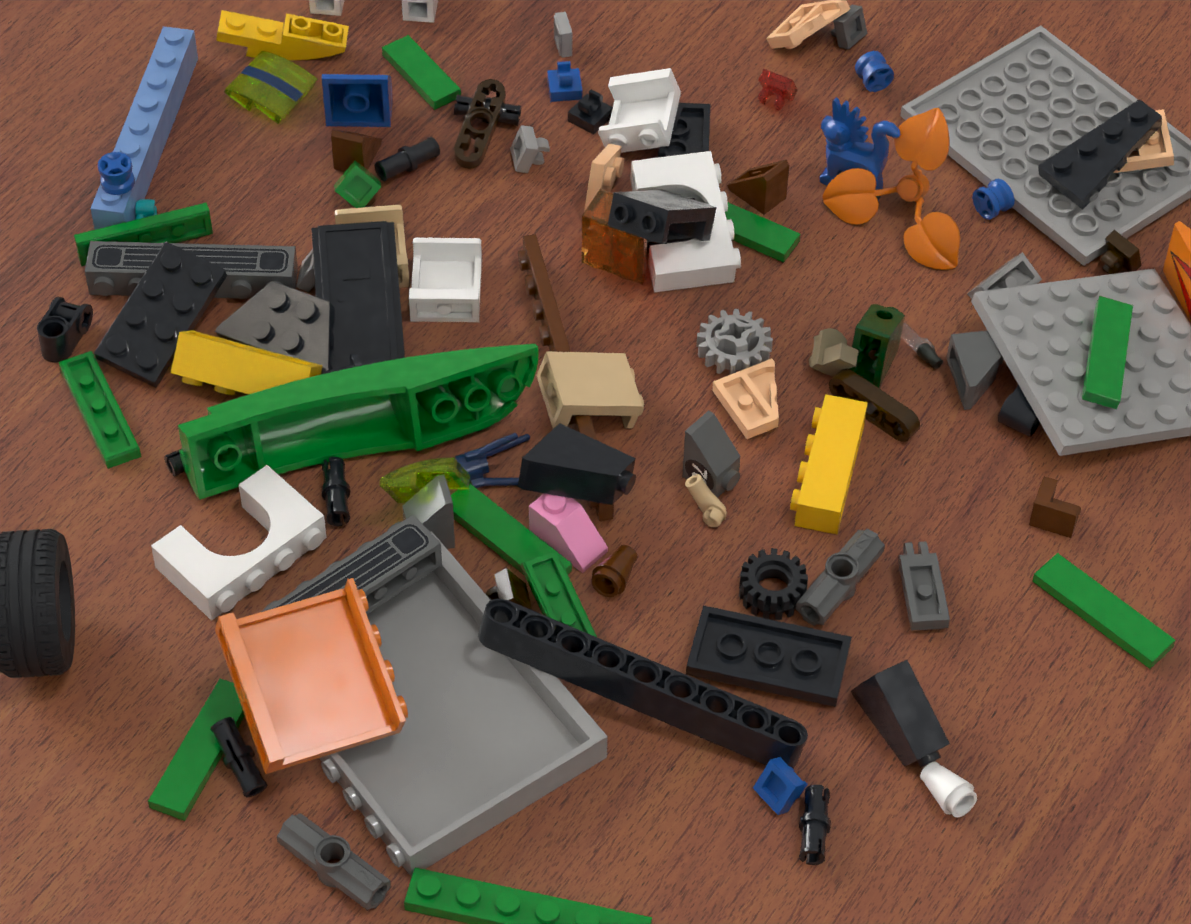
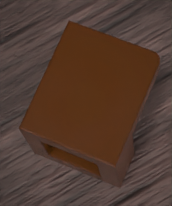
M1044 476L1033 504L1029 525L1071 538L1080 515L1081 507L1055 499L1054 495L1058 480Z

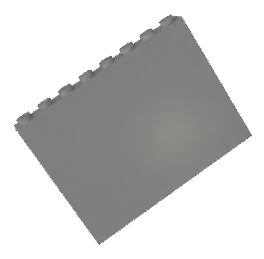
M442 543V566L367 614L370 625L375 624L379 630L382 642L379 649L383 660L388 659L392 665L395 681L392 684L396 695H401L407 706L408 718H405L406 722L401 732L319 758L322 761L321 766L327 778L332 783L337 781L343 788V796L350 808L354 811L357 809L361 811L365 817L366 827L375 839L381 837L387 845L386 850L392 862L398 868L403 866L411 877L415 867L421 869L428 868L607 758L608 736L557 677L482 645L479 641L478 633L486 604L491 600Z

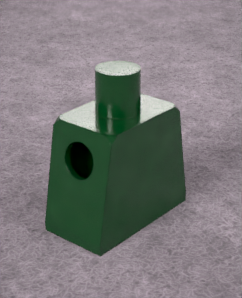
M872 304L855 328L852 347L858 350L856 366L849 369L880 388L899 349L905 315L894 307ZM877 350L874 356H877L876 360H872L868 356L870 351Z

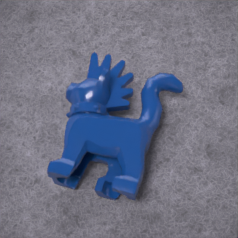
M836 97L832 102L833 117L827 115L821 122V129L824 132L827 143V168L820 175V183L827 186L841 172L853 168H862L875 175V190L883 189L882 172L888 161L887 156L889 153V141L886 135L899 138V128L889 121L877 122L874 124L871 133L874 144L865 142L868 138L866 132L869 128L861 125L865 122L866 117L859 118L860 109L858 107L849 112V102L846 100L841 106L839 99Z

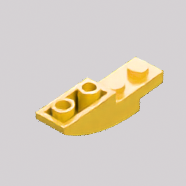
M221 10L216 41L247 47L246 56L270 60L318 59L345 52L349 26L287 13L285 22H279Z

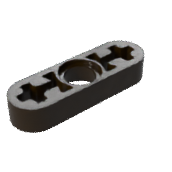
M487 79L482 81L478 85L454 146L455 160L463 168L471 169L479 166L487 152L506 102L505 87L498 80ZM494 91L496 92V97L491 99L489 109L485 108L486 95ZM477 117H483L490 124L484 130H476L471 126V122ZM472 138L475 140V153H471L469 157L464 156V151L469 149Z
M842 369L829 381V389L833 396L868 402L865 419L894 439L906 442L920 429V421L911 409L854 371Z

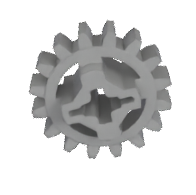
M734 309L733 315H728L725 310H721L720 318L709 315L708 324H700V333H697L696 346L699 347L698 356L699 358H705L706 367L713 366L714 364L717 365L716 373L720 374L724 369H727L731 375L736 373V370H744L769 360L773 338L770 337L771 329L770 327H763L764 319L762 318L755 321L752 320V312L750 311L745 316H742L739 309Z

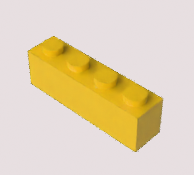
M191 330L179 332L171 373L182 376V382L186 384L202 386L203 382L215 385L214 391L235 395V391L249 395L293 381L321 375L323 365Z
M825 394L822 408L815 407L811 428L816 429L815 435L808 434L804 455H808L809 459L808 462L801 461L797 482L802 483L801 490L794 489L790 504V510L796 511L794 526L838 535L865 425L868 402Z

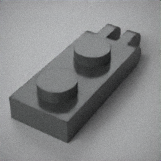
M926 541L918 542V554H914L912 542L904 543V555L898 556V564L911 630L948 628L950 617L937 553H929Z

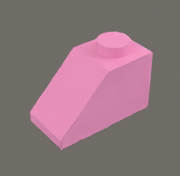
M544 493L529 505V530L571 562L572 566L581 573H584L608 552L606 543L584 508L573 498Z

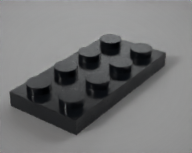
M165 242L95 350L94 355L96 359L157 388L173 363L179 332L191 331L195 328L226 279V270L173 244Z
M703 605L686 665V675L836 707L852 637Z

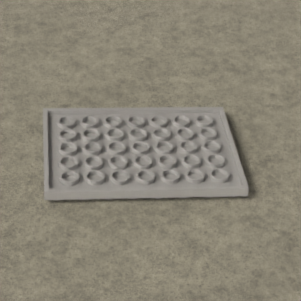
M1041 25L901 107L900 116L904 120L933 108H940L949 129L950 145L948 155L987 187L994 179L1004 180L1014 194L1015 202L1012 208L1083 266L1107 251L1105 238L1113 230H1116L1127 239L1191 198V140L1168 122L1167 126L1174 154V165L1112 173L1107 179L1108 183L1100 192L1095 191L1090 197V203L1083 210L1039 175L1038 165L1138 100Z

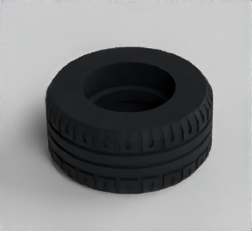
M54 529L17 530L16 532L3 531L0 534V672L10 678L61 675L72 665L75 646L74 585L66 539L63 534Z

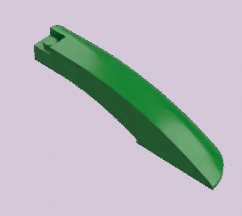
M536 344L484 347L377 362L293 381L208 407L207 416L178 425L182 445L179 453L186 476L193 491L201 500L239 487L240 483L266 465L277 474L321 464L325 459L329 462V457L345 459L413 448L416 451H420L482 430L499 422L518 406L516 400L522 394L525 387H531L538 366V346Z

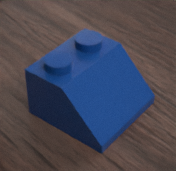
M322 74L326 126L391 127L393 104L391 76Z

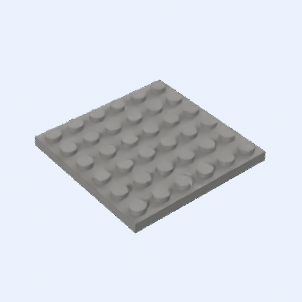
M1155 268L974 293L971 303L1059 456L1191 436V325ZM1099 296L1133 305L1121 401L1117 409L1082 400L1095 306Z

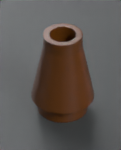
M621 545L613 554L593 569L591 583L600 595L614 597L625 590L633 565L638 558L636 551L628 545Z

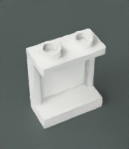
M671 68L610 77L608 87L614 98V105L609 125L600 126L598 131L604 147L609 143L622 146L621 153L669 146L681 94Z
M432 237L413 239L412 287L409 289L411 322H479L482 273L481 239Z

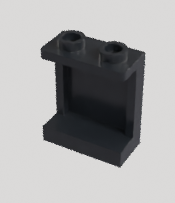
M665 190L614 192L608 226L659 244L666 243L669 230L700 241H710L717 207Z

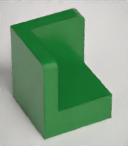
M355 160L334 184V191L353 207L363 208L382 186L379 179Z

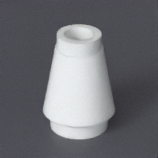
M936 761L929 763L920 774L921 780L925 783L945 814L962 817L973 808L977 801V794L974 792V787L971 783L941 766Z

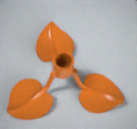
M933 108L908 118L899 126L900 137L894 140L895 148L903 160L912 161L911 169L913 173L902 177L897 186L875 190V175L866 169L853 168L840 173L827 185L822 198L824 204L838 218L846 223L855 225L866 223L876 215L879 208L876 196L898 192L903 200L908 202L915 201L914 219L917 224L905 231L903 237L905 248L908 254L918 263L929 268L945 270L958 266L959 228L952 217L942 212H931L922 220L923 197L928 193L930 184L927 177L917 167L919 165L927 171L936 170L944 163L948 156L950 145L948 125L941 109Z

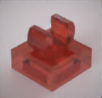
M763 69L758 80L763 88L758 96L760 103L765 105L767 98L775 95L777 96L774 102L776 110L783 108L785 99L793 101L798 91L792 79Z

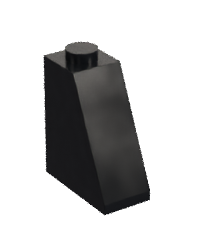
M559 423L522 457L518 487L527 491L613 505L623 494H629L635 484L636 475L633 474L636 458Z
M907 659L873 675L851 690L855 700L904 767L917 761L921 768L941 758L938 750L948 746L950 742Z

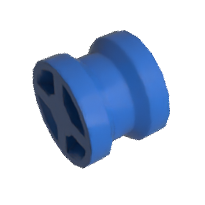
M879 51L867 52L855 64L856 74L859 78L863 79L865 88L870 92H878L885 89L894 79L892 68L886 64L884 56Z
M111 152L102 156L98 161V171L101 175L100 182L102 189L106 193L121 195L129 192L134 187L135 178L132 172V161L127 154Z
M999 178L992 180L987 188L980 187L976 189L972 195L975 209L987 220L995 218L1000 210H1009L1014 206L1015 202L1012 189L1004 180Z

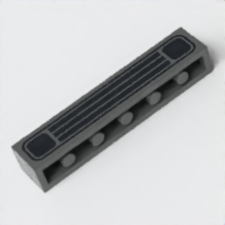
M90 241L85 267L89 295L131 296L164 243ZM170 243L226 270L227 277L214 298L251 299L271 281L296 289L298 274L296 246Z
M412 515L402 522L393 524L387 532L373 541L363 543L357 551L343 560L332 563L315 578L302 582L293 592L282 599L269 603L263 611L343 589L347 580L353 578L357 590L362 589L366 595L369 607L366 614H368L442 566L441 542Z

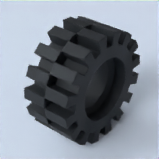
M771 548V554L767 555L765 549L758 551V558L752 554L748 557V563L744 562L742 565L739 584L740 600L743 599V606L746 609L751 607V614L755 616L761 611L763 612V618L769 619L770 614H775V620H782L783 613L785 612L789 618L794 615L797 602L807 591L808 574H806V567L804 564L800 565V559L797 556L790 560V552L786 550L783 551L782 555H777L778 549ZM767 578H776L784 581L788 586L782 590L772 591L763 588L759 582Z

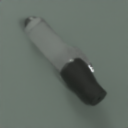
M904 322L901 338L922 360L929 363L934 369L939 368L943 360L936 354L933 344L927 338H921Z

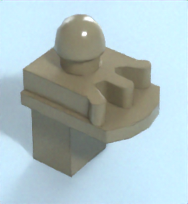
M827 328L821 330L819 335L814 336L813 353L808 360L809 366L812 369L833 377L842 369L856 366L858 350L848 346L846 338L838 330Z

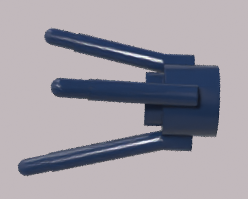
M512 433L478 449L456 455V465L463 467L457 468L462 484L471 482L475 488L483 486H518L519 478H484L483 474L489 473L486 458L529 441L530 435L525 434L518 437L517 433Z

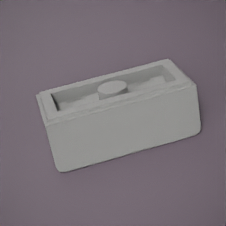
M1022 252L1001 266L967 294L972 299L974 293L978 291L1037 284L1042 278Z

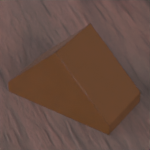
M332 130L331 143L334 169L345 172L356 160L368 170L381 146L382 139L350 131Z
M787 160L750 168L727 184V187L733 194L765 215L786 199L790 165Z

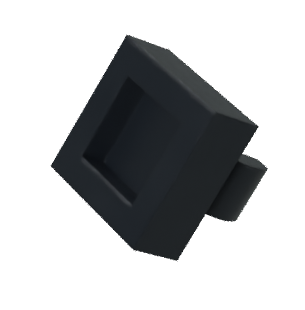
M591 89L589 95L586 94L568 111V122L594 135L600 126H603L610 120L613 107L602 102L603 96Z

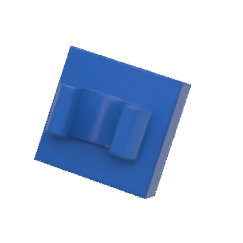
M570 61L557 62V70H547L551 102L582 99L583 90L579 68L571 69Z
M781 757L770 759L753 789L777 815H780L790 810L795 800L802 795L808 784L802 781L794 772V769L789 767Z

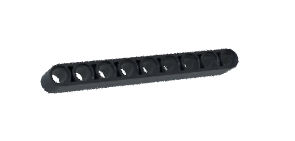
M493 599L486 604L478 633L479 641L485 647L764 765H767L770 759L781 757L789 767L795 768L808 737L806 728L798 721L509 600Z

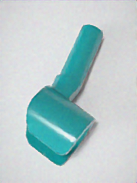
M138 200L135 207V220L157 215L155 200Z

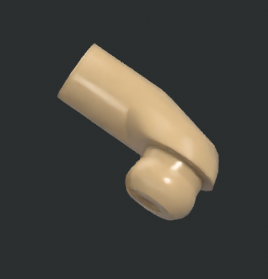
M700 474L689 477L685 482V486L703 512V521L710 527H718L726 519L727 510L725 505L711 492Z

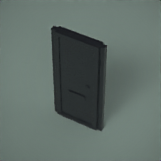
M377 221L321 225L311 228L316 297L329 301L335 307L334 324L332 325L334 348L330 351V365L333 369L350 365L349 356L355 353L359 355L361 362L384 356L385 361L405 358L394 222Z

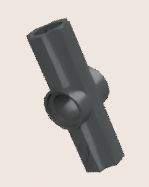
M869 529L857 530L840 552L828 557L825 570L796 604V610L802 615L803 620L813 626L816 624L824 625L843 601L849 600L854 596L858 582L884 552L885 544L879 539L878 534Z
M301 813L298 815L292 814L283 823L277 835V842L316 871L318 879L322 884L328 887H337L367 911L371 908H376L385 899L388 890L391 888V881L353 853L349 843L344 838L329 835ZM332 859L341 860L338 863L334 864L327 863L329 860Z

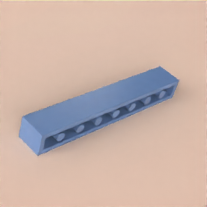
M165 26L161 30L113 151L125 153L130 157L135 184L125 194L112 195L106 193L100 183L90 208L95 230L133 221L136 218V202L140 199H145L198 61L194 30Z

